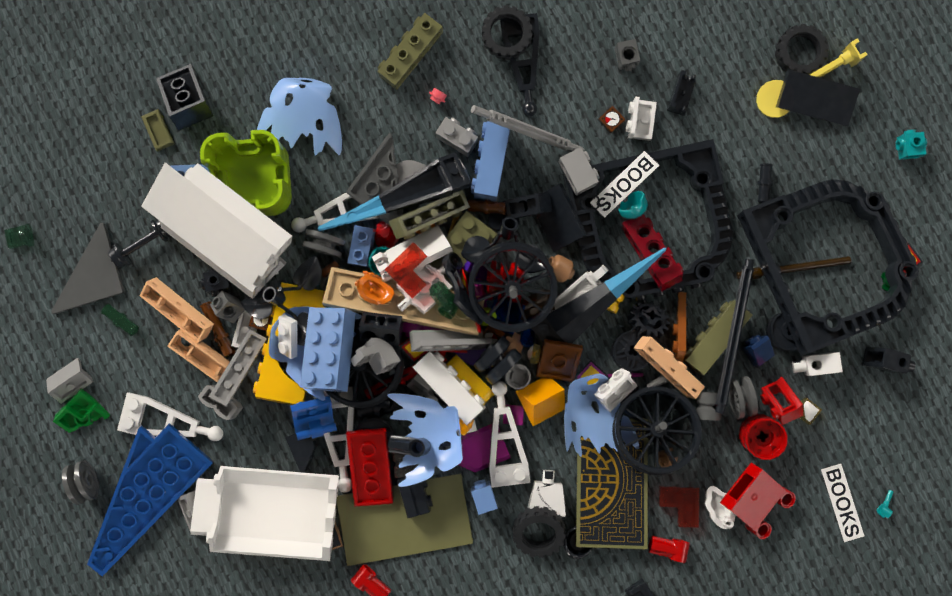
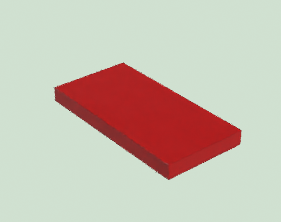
M386 428L347 431L346 438L354 507L393 504Z

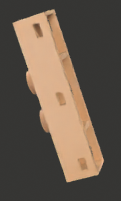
M157 277L145 283L140 297L197 343L208 337L214 323Z
M181 329L175 333L168 344L170 349L216 382L219 381L230 363L228 359L224 358L203 341L197 343ZM181 338L191 343L190 346H184Z
M642 336L633 348L685 397L696 399L705 386L686 370L687 366L677 361L671 351L664 349L652 337Z

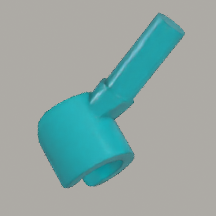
M892 490L888 491L885 501L877 508V513L883 518H889L893 513L888 508L894 493Z

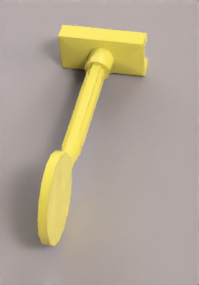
M857 38L849 43L842 51L843 54L839 55V58L810 75L820 78L839 66L848 63L853 67L868 54L864 52L860 55L855 47L860 42ZM782 80L766 82L757 93L756 103L758 109L770 118H779L789 112L776 108L784 82Z

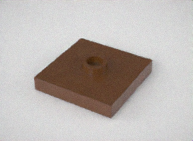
M544 339L536 376L573 382L583 350L582 345Z

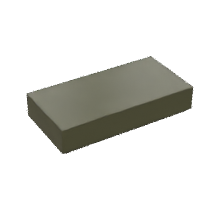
M159 109L141 116L157 152L175 144Z

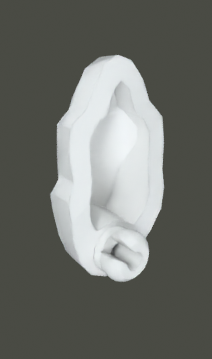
M710 486L706 490V500L704 503L709 512V517L720 528L731 529L734 526L735 515L720 503L727 493L722 492L715 486Z

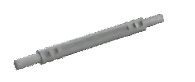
M473 105L471 108V113L484 117L489 122L562 150L574 151L581 147L571 143L568 139L494 110L488 111L476 105Z

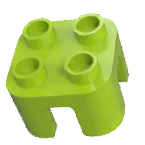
M266 130L250 131L251 139L236 140L229 133H216L206 138L200 149L201 163L210 170L212 175L266 216L279 215L289 207L292 198L289 155L286 148L272 133Z

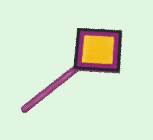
M590 360L575 378L580 379L594 374H603L607 378H611L612 374H606ZM631 373V377H643V373ZM597 378L591 379V380H589V381L587 382V384H588V385L594 384V383H596L599 379H597Z

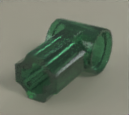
M438 281L429 288L430 296L439 306L438 312L448 319H453L459 310L453 302L455 294L451 293L444 282Z

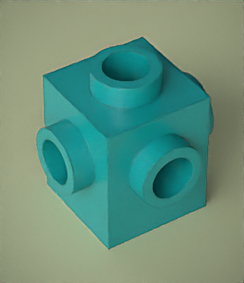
M915 129L904 131V134L897 137L896 150L898 151L899 160L917 159L926 155L927 139L924 132H916Z

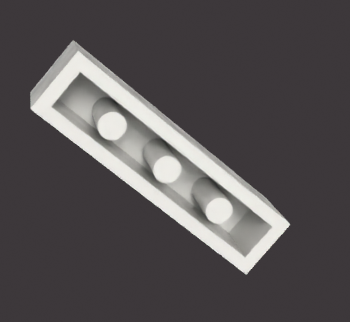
M429 351L413 368L448 406H455L457 408L459 418L466 425L470 424L486 408L483 405L485 401L478 394L474 395L470 391L471 386L465 380L461 381L456 376L458 372L451 365L448 367L443 362L445 358L438 351Z

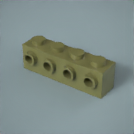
M426 13L422 17H417L413 23L414 27L410 32L406 31L404 33L401 43L398 46L395 45L390 51L389 58L386 61L383 60L378 66L377 72L379 77L396 90L443 33V26Z
M463 190L453 193V196L438 199L392 219L389 223L396 239L403 237L404 240L414 237V232L418 230L421 233L431 229L430 225L434 223L440 225L447 222V217L452 216L453 219L462 215V211L470 208Z
M735 300L729 301V303L726 301L720 307V314L717 317L714 316L708 322V329L705 332L702 331L695 339L697 341L693 347H688L683 362L699 375H705L727 348ZM747 310L745 311L742 328L752 317V314Z

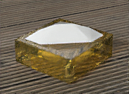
M533 344L528 350L529 363H538L541 345Z
M804 397L801 401L804 416L800 418L808 425H811L822 409Z

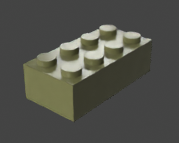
M468 211L464 213L446 237L453 252L461 258L463 267L467 260L462 257L461 252L469 238L482 236L491 244L497 237L496 232ZM443 257L429 264L432 267L439 269L443 265ZM444 274L445 280L452 286L451 291H454L450 279L446 274Z

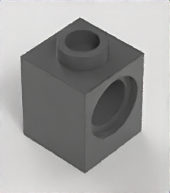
M636 39L616 44L615 53L619 70L632 71L636 69L640 63ZM623 54H630L632 59H625Z
M222 290L210 304L217 317L233 324L245 311L239 298Z

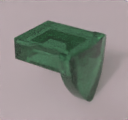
M30 224L4 230L9 249L27 245L29 247L34 246V236Z

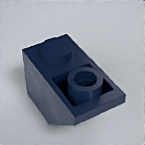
M753 335L744 341L745 345L741 347L753 366H760L775 356L768 336L757 335L754 337Z

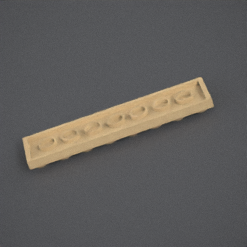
M331 267L322 302L323 306L346 308L358 313L370 312L402 316V321L475 336L479 334L475 322L467 317L453 302L454 291H449L425 314L411 304L402 312L397 307L405 299L404 295L396 288L400 280L390 279L385 281L394 289V295L386 304L376 305L365 301L358 293L355 282L363 277L364 273ZM485 300L479 302L482 308Z

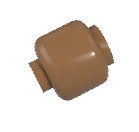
M559 254L549 258L558 282L563 283L573 277L575 270L571 260Z

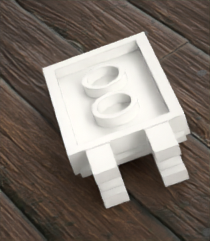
M437 225L386 250L385 253L379 252L372 258L385 282L395 278L397 275L402 277L453 252Z
M604 264L594 273L592 271L585 272L556 298L555 309L602 284L599 279L608 271Z

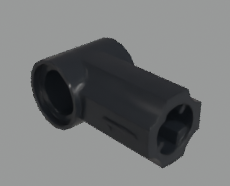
M391 435L388 448L391 453L420 457L429 453L431 445L426 438ZM418 442L423 446L422 452L416 449Z

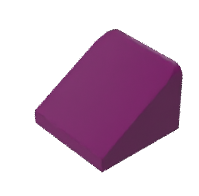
M505 404L506 407L509 406L515 425L523 426V406ZM506 414L503 415V424H509Z

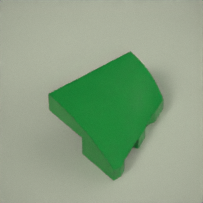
M81 388L55 415L53 422L70 433L81 426L91 425L101 417L105 420L110 414L96 399Z

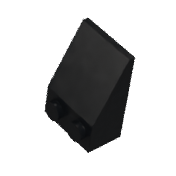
M191 64L156 78L168 115L178 131L214 116Z

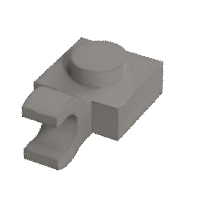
M418 373L406 385L417 395L438 401L434 394L438 397L439 395Z

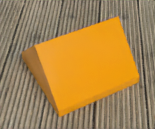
M542 377L525 388L515 391L532 426L565 410V389L553 379Z

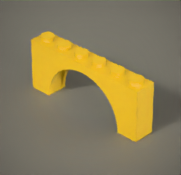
M283 282L281 283V287L283 288L298 286ZM302 287L301 290L284 291L286 300L283 305L288 309L305 306L326 308L322 304L325 294L323 290L314 289L307 291ZM273 306L271 317H273L272 325H268L266 336H269V338L271 328L278 320V316L286 312L278 306ZM278 327L275 331L276 336H278ZM268 338L267 344L264 343L262 355H264L263 363L260 362L257 374H260L259 381H255L253 393H256L255 397L288 405L305 402L307 391L300 388L295 381L291 380L282 371L278 360L270 357Z

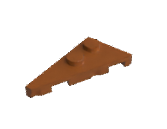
M678 292L676 324H673V335L676 336L675 341H673L672 352H674V358L682 363L686 354V292Z

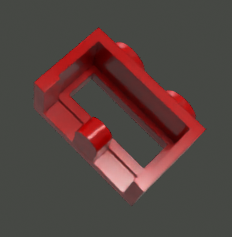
M783 377L761 388V401L765 406H769L775 420L778 419L782 425L804 416L802 402ZM782 393L790 406L782 408L774 394Z

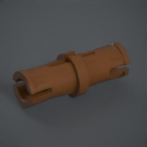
M488 199L485 201L468 200L470 208L467 209L469 212H482L486 215L490 213L506 215L505 202H493Z

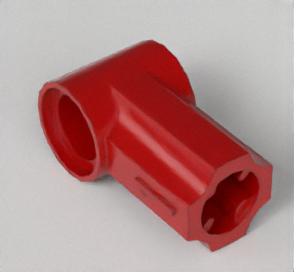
M652 535L649 541L648 552L669 557V559L677 562L686 563L690 543L673 538L670 540Z
M363 564L351 578V582L359 590L366 591L370 596H388L391 592V589L376 577V573L366 564Z

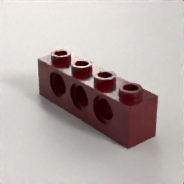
M644 214L622 223V231L641 261L654 254L649 251L650 249H657L659 251L666 248L661 234L655 232L651 219L649 217L646 218ZM640 234H647L648 236L645 237V238H643V237H640L639 235H640ZM669 247L647 269L661 292L681 282L684 273L679 262L676 263L673 259L674 256ZM666 264L668 268H661L659 265Z

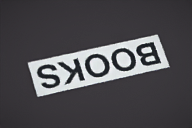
M644 151L598 195L600 206L597 210L606 217L659 165ZM597 198L590 202L595 208L598 206Z
M842 464L821 469L844 542L864 537Z

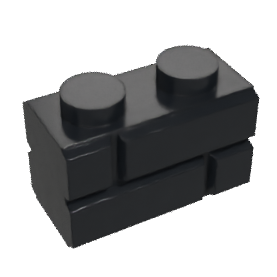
M406 476L398 478V485L406 479ZM427 480L414 485L399 487L407 519L431 511L430 507L433 506L431 495L426 493L425 488L428 487Z

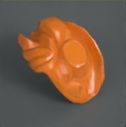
M363 271L364 276L355 282L359 295L369 303L376 305L386 304L394 295V289L373 272Z

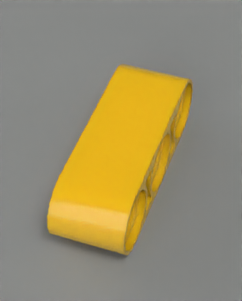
M457 354L446 364L448 367L451 365L458 372L456 376L461 381L465 380L471 386L470 391L474 395L478 394L485 401L483 405L495 395L492 389Z

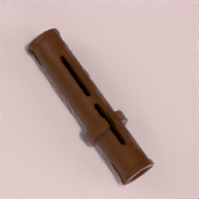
M205 302L200 305V308L205 317L214 323L211 330L215 337V343H218L224 358L235 354L236 352L229 340V334L226 333L219 317L215 315L210 306L212 302Z

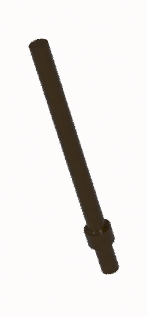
M848 256L779 267L781 273L851 264V258ZM760 267L754 268L752 279L762 278L764 276ZM742 271L736 273L738 280L741 278Z

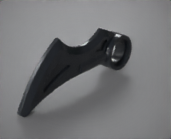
M450 252L442 258V264L445 268V274L450 279L454 288L453 302L467 317L481 325L483 321L471 305L459 271L463 267L462 260L458 254Z

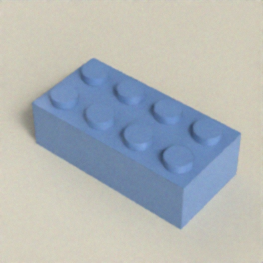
M489 121L483 122L481 138H484V141L479 143L478 156L481 158L480 160L476 159L474 175H477V179L473 178L471 193L474 194V199L483 201L488 199L497 202L510 129Z
M309 307L300 388L316 391L348 392L355 312L346 308Z

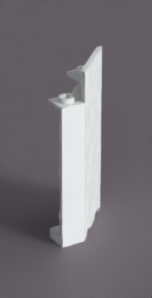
M164 163L141 206L160 221L161 229L252 299L265 286V278L278 265V257L287 249L292 241V235L198 163L193 168L190 167L184 176L167 163Z
M220 466L219 472L215 474L214 479L198 478L190 533L191 535L206 536V543H209L210 552L330 561L339 476Z

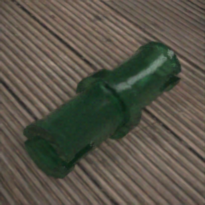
M107 304L102 309L101 314L109 318L114 326L122 328L130 336L135 335L139 330V326L130 321L125 313H120L110 304Z

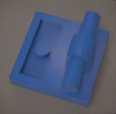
M326 396L324 401L316 398L290 405L297 440L310 437L314 439L324 436L325 433L337 430L333 419L330 396Z

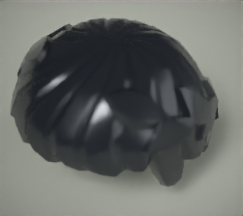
M576 527L569 529L565 533L566 537L563 547L570 557L581 559L589 555L593 547H576Z

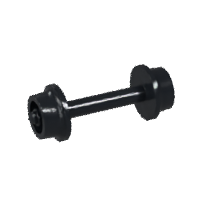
M153 219L151 224L154 230L124 249L118 243L113 245L114 248L108 251L111 262L119 268L124 265L129 266L132 262L128 255L158 236L164 242H167L170 235L161 229L159 220Z

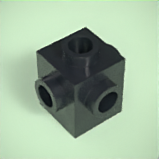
M213 268L203 273L204 279H201L202 289L209 295H212V297H216L221 290L224 292L232 291L231 282Z

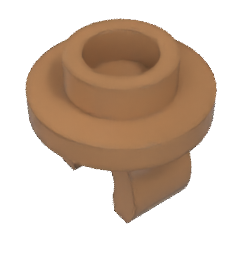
M659 451L658 464L661 467L672 466L665 451Z

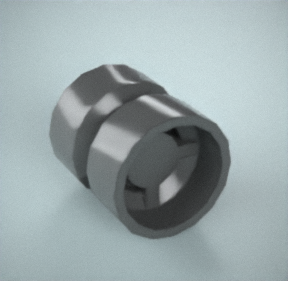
M701 392L696 398V403L699 404L696 412L700 420H722V414L715 412L718 393Z

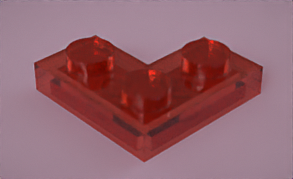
M413 242L384 270L413 299L427 286L413 270L428 256Z
M659 486V506L678 507V527L699 528V488Z

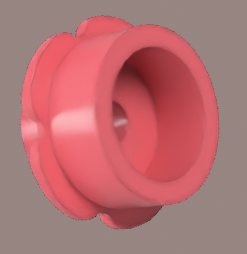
M434 88L432 92H429L432 95L430 99L436 103L446 102L445 98L447 95L440 90Z

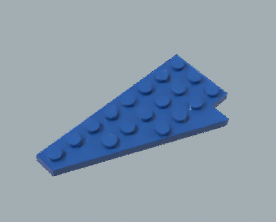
M170 423L156 437L142 425L137 431L87 563L88 566L101 576L134 545L213 463V460Z

